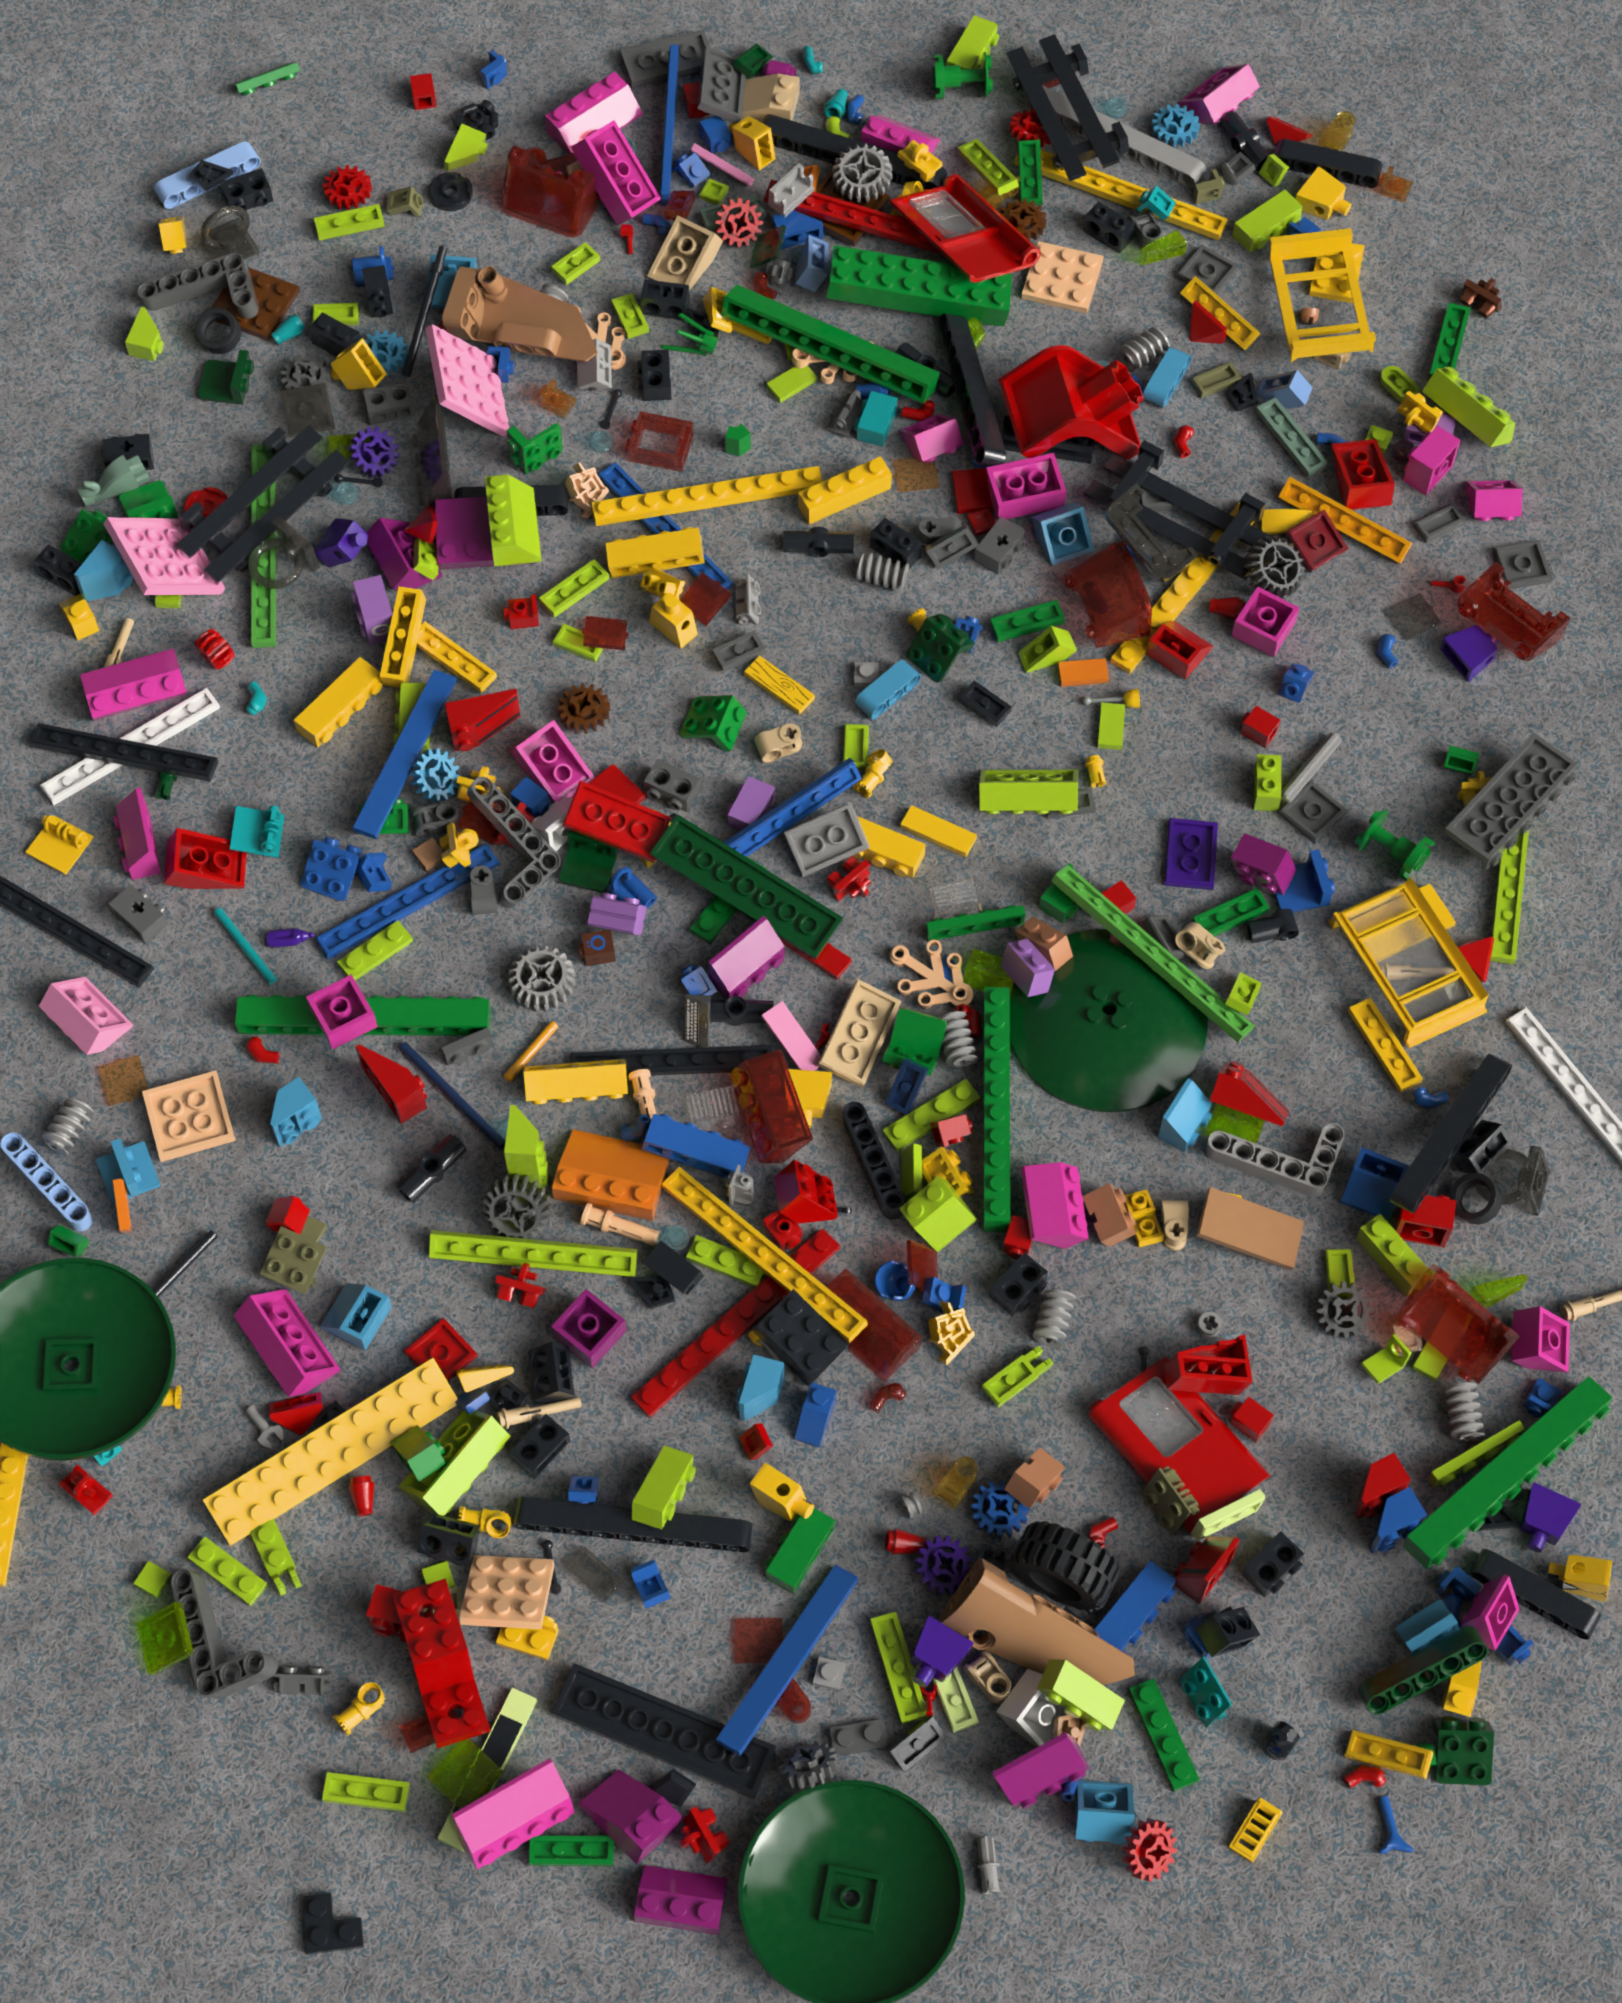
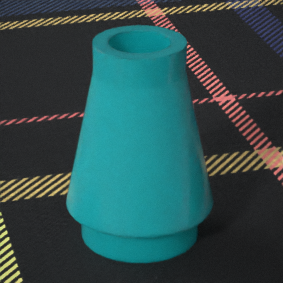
M837 89L835 94L826 102L824 112L827 118L836 116L840 119L844 116L848 97L847 91Z
M294 313L292 316L288 315L277 329L271 333V336L280 345L289 339L303 334L302 331L306 328L300 318Z

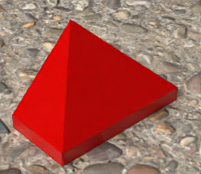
M1268 116L1267 123L1275 146L1281 139L1302 142L1310 139L1313 135L1275 116Z
M1197 300L1194 301L1191 312L1190 341L1224 343L1227 328Z
M429 505L403 531L433 544L438 524L434 506Z
M1492 936L1471 939L1458 946V949L1481 983L1487 980L1494 944Z
M317 1392L269 1403L270 1419L298 1435H303L323 1408L322 1394Z

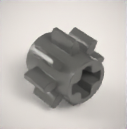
M775 258L774 263L768 262L766 273L771 274L769 280L780 284H786L787 279L792 280L795 269L790 268L791 262L780 258Z

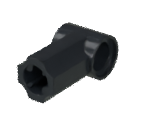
M1281 909L1270 917L1247 921L1246 924L1248 937L1252 943L1275 938L1285 941L1287 940L1286 938L1290 940L1299 935V929L1291 909Z

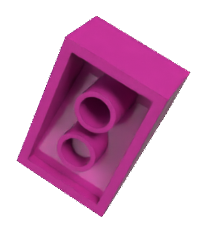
M554 720L545 724L510 750V753L523 771L534 783L548 792L549 799L553 803L562 800L565 796L573 797L580 780L590 783L595 779L592 772Z

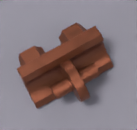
M1491 278L1488 282L1480 279L1478 284L1469 279L1466 280L1464 291L1460 297L1462 304L1471 307L1477 299L1482 302L1477 312L1487 319L1494 311L1499 312L1502 308L1500 305L1502 299L1497 297L1500 290L1494 287L1496 284L1495 279Z

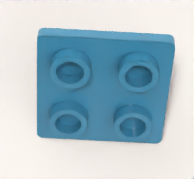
M121 1139L111 1141L114 1152L96 1159L112 1204H116L113 1180L123 1179L125 1181L128 1199L158 1188L161 1185L145 1142L124 1147Z
M1441 1599L1396 1626L1397 1632L1412 1654L1461 1629L1457 1620L1449 1612Z

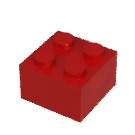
M1427 1195L1414 1214L1398 1206L1394 1230L1404 1241L1445 1248L1453 1230L1456 1200H1450L1449 1197L1443 1195L1435 1197Z

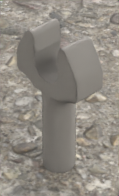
M255 1405L250 1406L246 1410V1413L261 1432L257 1440L262 1448L273 1451L268 1441V1437L271 1435H276L279 1441L284 1443V1432L280 1425L269 1426Z

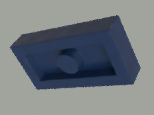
M905 1058L885 1104L905 1115L909 1114L929 1068L909 1058Z

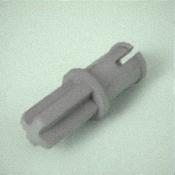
M983 1836L977 1840L980 1863L977 1865V1869H980L982 1894L988 1895L992 1894V1892L997 1894L1000 1893L997 1874L999 1863H996L994 1839L991 1836Z

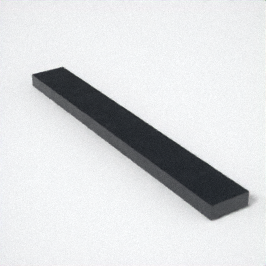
M40 723L37 724L29 741L30 746L33 748L209 782L219 763L217 757Z
M0 876V906L138 988L142 986L153 972L154 967Z
M772 1045L570 1053L571 1063L626 1059L627 1077L631 1072L639 1069L650 1070L651 1076L773 1071Z

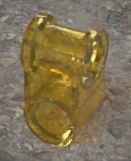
M1347 111L1338 113L1322 133L1318 145L1342 151L1353 135L1354 115Z
M968 1456L959 1458L947 1475L939 1482L933 1492V1496L936 1498L938 1496L952 1505V1509L956 1510L977 1479L978 1465L976 1461ZM969 1467L973 1473L969 1476H962L959 1473V1469Z

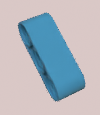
M1170 346L1144 390V399L1164 408L1189 367L1192 356Z
M902 659L865 688L857 696L855 704L874 720L891 707L895 701L897 702L915 687L921 679V674Z

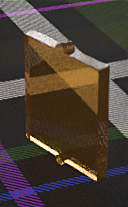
M915 457L894 460L896 471L894 478L897 479L900 493L940 488L937 475L939 469H936L935 460L929 463L916 460Z
M139 1055L123 1060L118 1058L116 1062L99 1066L109 1106L126 1101L131 1103L133 1099L143 1097L142 1091L148 1090Z

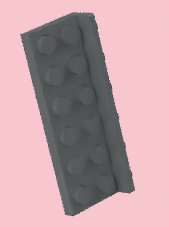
M1534 733L1445 828L1444 833L1483 861L1481 868L1485 871L1491 865L1496 866L1503 856L1502 852L1505 849L1510 850L1517 842V836L1520 833L1525 834L1533 823L1532 820L1543 815L1547 809L1546 805L1550 800L1552 802L1557 800L1562 792L1561 788L1564 785L1569 786L1574 781L1577 775L1574 772L1578 763Z

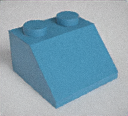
M1073 502L1031 517L1036 538L1051 566L1095 551L1083 506Z
M103 540L100 541L74 574L80 593L86 601L119 595L124 588H128L133 580V576L117 547Z
M1188 1078L1163 1116L1158 1135L1159 1139L1184 1153L1188 1146L1194 1147L1200 1136L1197 1133L1201 1126L1206 1127L1213 1115L1210 1113L1212 1103L1191 1079Z
M1079 1780L1076 1794L1075 1839L1086 1842L1128 1843L1124 1838L1125 1836L1131 1837L1132 1835L1130 1828L1134 1824L1135 1815L1133 1784Z

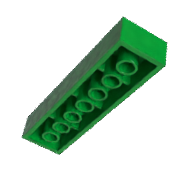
M834 245L829 263L826 298L938 317L943 313L966 317L969 322L1005 326L1010 311L1012 274H1005L973 283L953 264Z

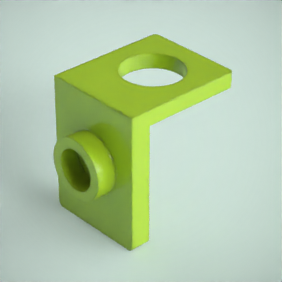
M1394 1333L1391 1335L1386 1347L1363 1361L1361 1366L1379 1384L1403 1369L1412 1352ZM1394 1344L1401 1349L1402 1356L1397 1353Z

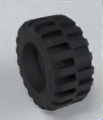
M1035 1521L1025 1528L1011 1557L1012 1570L1027 1585L1056 1602L1059 1601L1063 1605L1072 1606L1078 1610L1085 1609L1090 1612L1093 1610L1097 1611L1105 1605L1120 1573L1119 1564L1115 1557L1111 1556L1110 1552L1100 1547L1098 1543L1091 1541L1083 1534L1074 1532L1070 1528H1064L1059 1524H1051L1047 1521Z

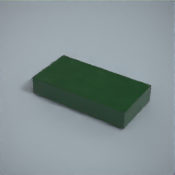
M756 43L738 57L733 66L750 79L764 68L765 63H769L773 56Z

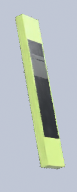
M511 1689L438 1836L439 1841L464 1852L452 1814L494 1790L537 1703V1698L517 1689Z

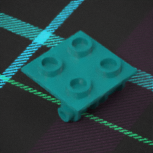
M274 805L269 806V809L266 811L236 806L229 850L279 858L285 814H281L279 807Z
M1204 1656L1179 1681L1184 1693L1188 1695L1195 1707L1197 1716L1207 1728L1216 1719L1220 1721L1227 1716L1225 1711L1232 1706V1703Z

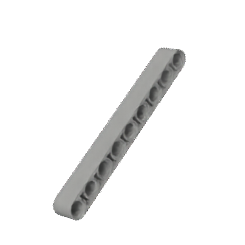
M1043 86L1063 128L1088 140L1067 97ZM1027 98L1024 106L1030 112L1033 107ZM1094 110L1106 133L1112 131L1111 124L1119 122ZM1121 123L1128 136L1129 152L1121 155L1119 149L1115 150L1117 154L1146 168L1148 167V169L1188 188L1195 187V184L1198 183L1206 171L1202 161Z

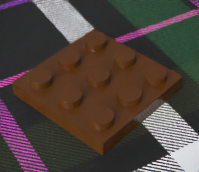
M832 169L816 188V193L877 211H882L889 202V195L885 193L884 195L878 193L877 200L870 197L868 203L865 199H861L858 203L857 198H853L850 201L848 195L843 197L841 191H837L833 182ZM807 215L822 221L824 232L853 247L865 234L864 231Z
M248 267L259 307L257 315L250 319L241 317L232 301L229 287L223 288L211 309L223 308L229 311L239 322L242 332L269 341L272 337L271 333L279 326L300 292V288L298 285ZM224 319L215 321L230 327L228 321Z

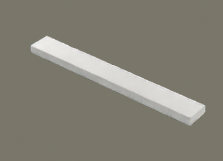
M205 688L119 739L156 746L218 710L220 706L209 690ZM85 758L40 784V786L54 806L122 765Z
M1527 1007L1506 1019L1505 1023L1622 1165L1621 1121Z

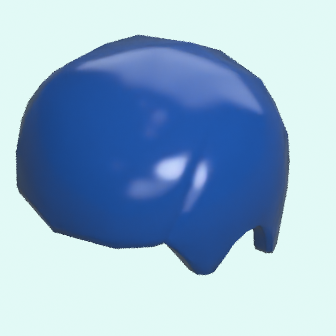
M891 1260L879 1267L875 1274L874 1285L882 1297L897 1302L907 1300L916 1288V1275L908 1265Z

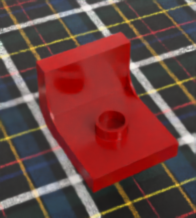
M1057 345L1041 350L998 379L1021 455L1027 458L1037 457L1056 444L1073 437H1089L1127 460L1138 455L1141 442L1131 413L1139 408V403L1144 400L1140 385L1133 380L1127 367L1121 362L1115 360L1106 367H1103L1070 346Z

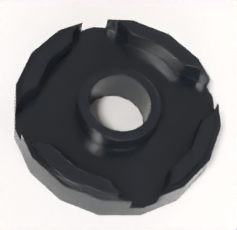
M457 172L440 174L429 185V198L432 204L440 210L457 211L463 209L470 203L473 197V187L470 180ZM452 188L456 190L453 194L445 193L447 189Z

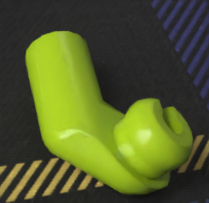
M831 116L826 120L825 126L828 132L847 138L851 137L850 134L840 130V119L838 117Z

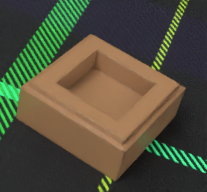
M433 837L412 850L413 855L426 872L443 862L441 854L444 851Z

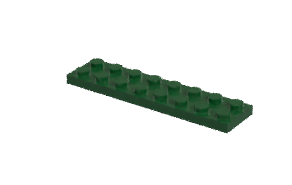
M678 814L650 853V856L752 921L757 922L765 916L778 937L817 960L843 922V917Z

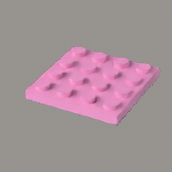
M433 324L428 326L425 330L439 404L500 436L507 435L506 430L509 429L508 417L506 415L505 400L502 395L496 359L492 355H487V353L479 350L477 347L464 342L462 339L449 334Z
M107 517L104 526L143 595H220L224 591L223 583L221 581L217 583L204 571L211 562L202 548L192 558H189L177 547V543L192 531L190 529L186 532L180 527V518Z

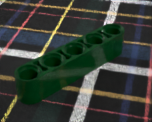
M1463 1627L1365 1679L1359 1685V1695L1371 1714H1382L1480 1662L1487 1656L1488 1647L1475 1627Z

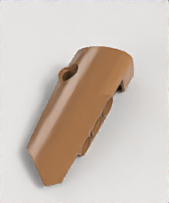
M486 266L482 269L459 267L442 316L443 325L449 334L462 340L508 347L513 352L588 362L598 354L577 306L504 277L491 266Z
M979 1558L975 1562L939 1618V1622L974 1642L973 1647L975 1649H985L1040 1674L1044 1673L1049 1659L1067 1660L1102 1685L1135 1676L1133 1657L1101 1639L1091 1626L1037 1594H1032L1031 1596L1007 1581L1004 1571L983 1558ZM977 1630L986 1631V1633L981 1637H976L973 1635L974 1632Z

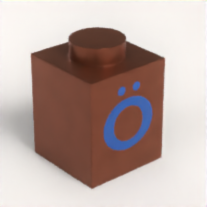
M611 929L581 934L582 943L578 944L580 959L585 958L586 966L616 962Z

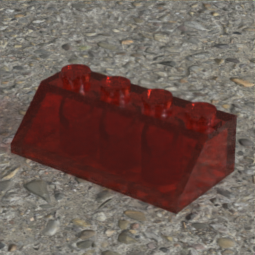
M776 1050L743 1061L729 1073L759 1163H784L813 1140L782 1050Z
M845 1268L827 1288L865 1318L868 1323L849 1343L850 1345L847 1349L882 1381L886 1382L921 1347L922 1336Z

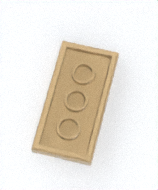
M857 979L817 1066L862 1088L901 1001Z

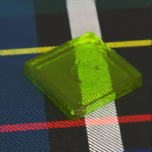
M174 1602L137 1623L148 1675H156L194 1654L181 1602Z
M470 1739L460 1741L427 1777L459 1809H462L478 1800L501 1776L503 1771Z

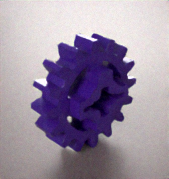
M367 427L364 432L360 430L356 434L357 437L354 436L351 443L354 445H351L348 451L354 454L349 459L356 461V464L353 466L354 468H362V475L367 471L370 478L375 473L381 478L384 472L389 474L392 471L391 467H395L398 464L395 459H398L400 454L395 452V450L398 449L399 444L392 443L395 437L391 436L388 438L387 430L380 433L379 427H376L373 431L370 427ZM370 439L368 443L361 444L362 441ZM387 460L384 465L378 466L380 461Z
M947 1535L942 1542L941 1538L936 1536L933 1540L934 1544L928 1540L924 1543L926 1549H918L917 1553L922 1557L914 1560L915 1564L920 1565V1568L914 1571V1573L922 1575L923 1578L919 1581L920 1584L925 1582L929 1584L927 1587L928 1592L937 1588V1595L943 1594L944 1589H946L948 1595L953 1594V1587L958 1589L961 1581L967 1576L966 1573H969L972 1567L967 1566V1563L973 1560V1558L965 1556L964 1553L968 1550L967 1546L962 1549L958 1547L960 1544L959 1539L951 1543L950 1536ZM941 1548L949 1549L953 1553L943 1552ZM928 1558H929L930 1561H931V1565H930V1570H929V1571H928V1569H927V1559H928ZM958 1560L960 1562V1572L956 1570ZM946 1561L948 1566L941 1570L939 1565ZM934 1578H943L948 1583L938 1582Z

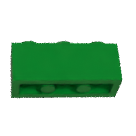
M816 1508L813 1509L812 1514L807 1519L796 1514L792 1521L794 1527L791 1532L783 1534L778 1544L781 1548L776 1556L771 1554L764 1566L767 1569L766 1579L794 1595L834 1531L836 1520Z

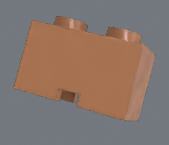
M1033 916L1015 930L1018 941L1029 939L1054 967L1055 971L1073 957L1067 935Z
M1108 1183L1082 1196L1089 1214L1095 1215L1098 1222L1094 1223V1226L1103 1244L1110 1247L1136 1234L1133 1227L1136 1225L1132 1213L1125 1208L1126 1197L1120 1188L1117 1189Z
M1038 1448L1028 1459L1029 1464L1024 1462L1014 1472L1004 1489L1029 1509L1037 1502L1042 1504L1050 1494V1489L1055 1491L1063 1480L1060 1475L1065 1466L1041 1448Z

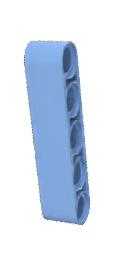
M241 142L204 159V161L233 170L234 174L227 179L248 173L258 168L261 163L259 156L248 142ZM198 163L174 173L155 184L154 192L165 208L171 209L207 192L188 178Z
M14 1132L6 1134L1 1140V1148L10 1163L73 1230L78 1232L87 1230L92 1224V1216L85 1203L20 1134ZM14 1145H20L15 1151H10ZM36 1162L33 1167L25 1168L28 1163ZM46 1179H52L49 1184L41 1185ZM63 1196L68 1197L64 1202H57ZM77 1214H84L81 1219L73 1220Z

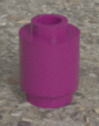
M771 59L769 63L764 65L763 76L783 74L796 77V67H793L790 63Z

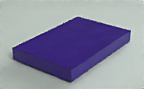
M1169 818L1164 886L1204 890L1214 889L1218 822Z

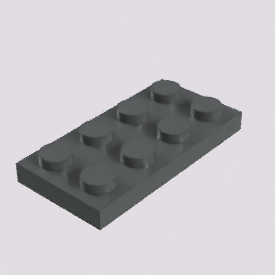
M704 30L620 49V55L632 88L668 80L669 48L671 44L679 46L678 77L701 72L703 52L706 46L710 47Z
M706 46L703 52L697 109L727 121L738 123L742 118L745 75L733 66L737 57Z

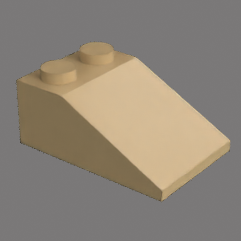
M773 74L745 79L741 120L750 116L762 122L764 116L771 114L792 121L800 94V77Z
M677 215L647 277L655 281L689 285L690 291L713 262L723 240L715 233Z

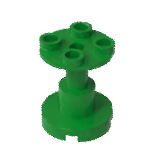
M986 52L982 54V68L960 69V65L944 66L942 54L932 56V61H936L935 67H932L933 90L938 91V94L934 96V100H944L945 88H959L961 83L982 82L984 97H988V94H991V91H993V80L988 78V71L992 68L991 55H986Z
M1387 809L1380 812L1376 810L1368 821L1371 825L1366 832L1362 831L1358 835L1355 844L1358 845V850L1361 852L1372 840H1375L1390 850L1389 856L1403 865L1398 877L1406 882L1413 870L1418 872L1423 867L1432 852L1429 846H1435V842L1427 836L1418 844H1415L1405 836H1402L1400 839L1382 828L1389 811Z

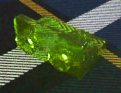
M973 949L966 965L963 983L980 991H984V987L1010 988V995L1014 985V981L1001 967L1002 957Z
M1216 1103L1205 1135L1209 1137L1214 1131H1223L1257 1144L1265 1120Z

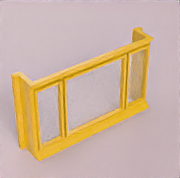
M1412 877L1401 885L1341 912L1333 913L1332 919L1328 920L1332 929L1338 927L1342 929L1405 1027L1406 1034L1403 1041L1408 1049L1487 1013L1485 1004L1489 994Z

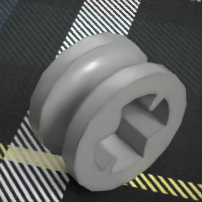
M1206 1312L1199 1318L1198 1331L1204 1337H1215L1220 1332L1222 1321L1216 1313ZM1208 1320L1214 1321L1213 1326L1216 1328L1211 1327V1330H1207L1205 1328L1206 1324L1203 1321H1206V1323H1208Z
M913 1491L909 1493L908 1497L904 1495L900 1497L902 1506L909 1519L913 1518L915 1513L919 1515L923 1513L920 1502Z

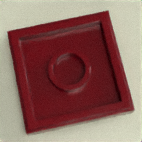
M1325 509L1285 533L1289 542L1294 543V550H1300L1297 555L1299 558L1304 559L1302 563L1309 573L1349 549Z

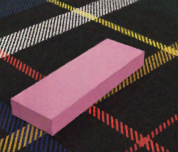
M696 143L692 146L691 152H696L698 157L747 186L753 184L755 179Z
M783 1001L761 1016L798 1070L815 1071L820 1068L817 1066L821 1057L820 1053Z

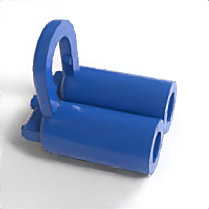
M382 245L379 246L380 255L352 258L356 287L365 286L363 268L385 265L387 280L394 279L393 270L395 269L394 265L392 266V258L390 256L385 257Z
M629 867L619 869L612 877L611 884L606 888L609 894L617 895L616 900L624 902L625 897L640 900L639 905L646 906L647 909L657 900V896L635 874H632V870Z

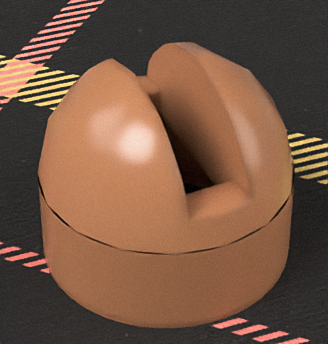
M1301 308L1300 316L1303 323L1307 324L1309 319L1310 325L1316 323L1319 317V309Z

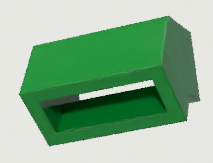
M743 424L737 427H728L725 436L727 454L741 456L751 449V433Z
M1450 745L1444 767L1473 775L1479 753Z
M57 1225L50 1231L48 1245L75 1258L78 1255L82 1256L89 1244L87 1237L61 1225ZM59 1239H61V1240H63V1241H65V1242H67V1243H69V1244H72V1245H74L75 1247H72V1246H70V1245H68V1244H66V1243L60 1241Z

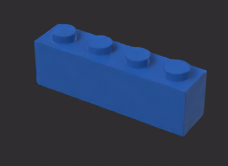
M653 1114L641 1150L728 1179L730 1172L735 1173L738 1165L741 1166V1173L743 1172L751 1147L741 1140H729L721 1137L715 1131L706 1132L697 1129L692 1123H680L674 1121L668 1115Z
M1150 1560L1094 1630L1101 1639L1126 1653L1124 1649L1129 1643L1135 1645L1142 1636L1143 1632L1140 1629L1147 1622L1151 1625L1160 1613L1157 1610L1162 1602L1168 1604L1175 1595L1176 1591L1173 1588L1176 1580Z

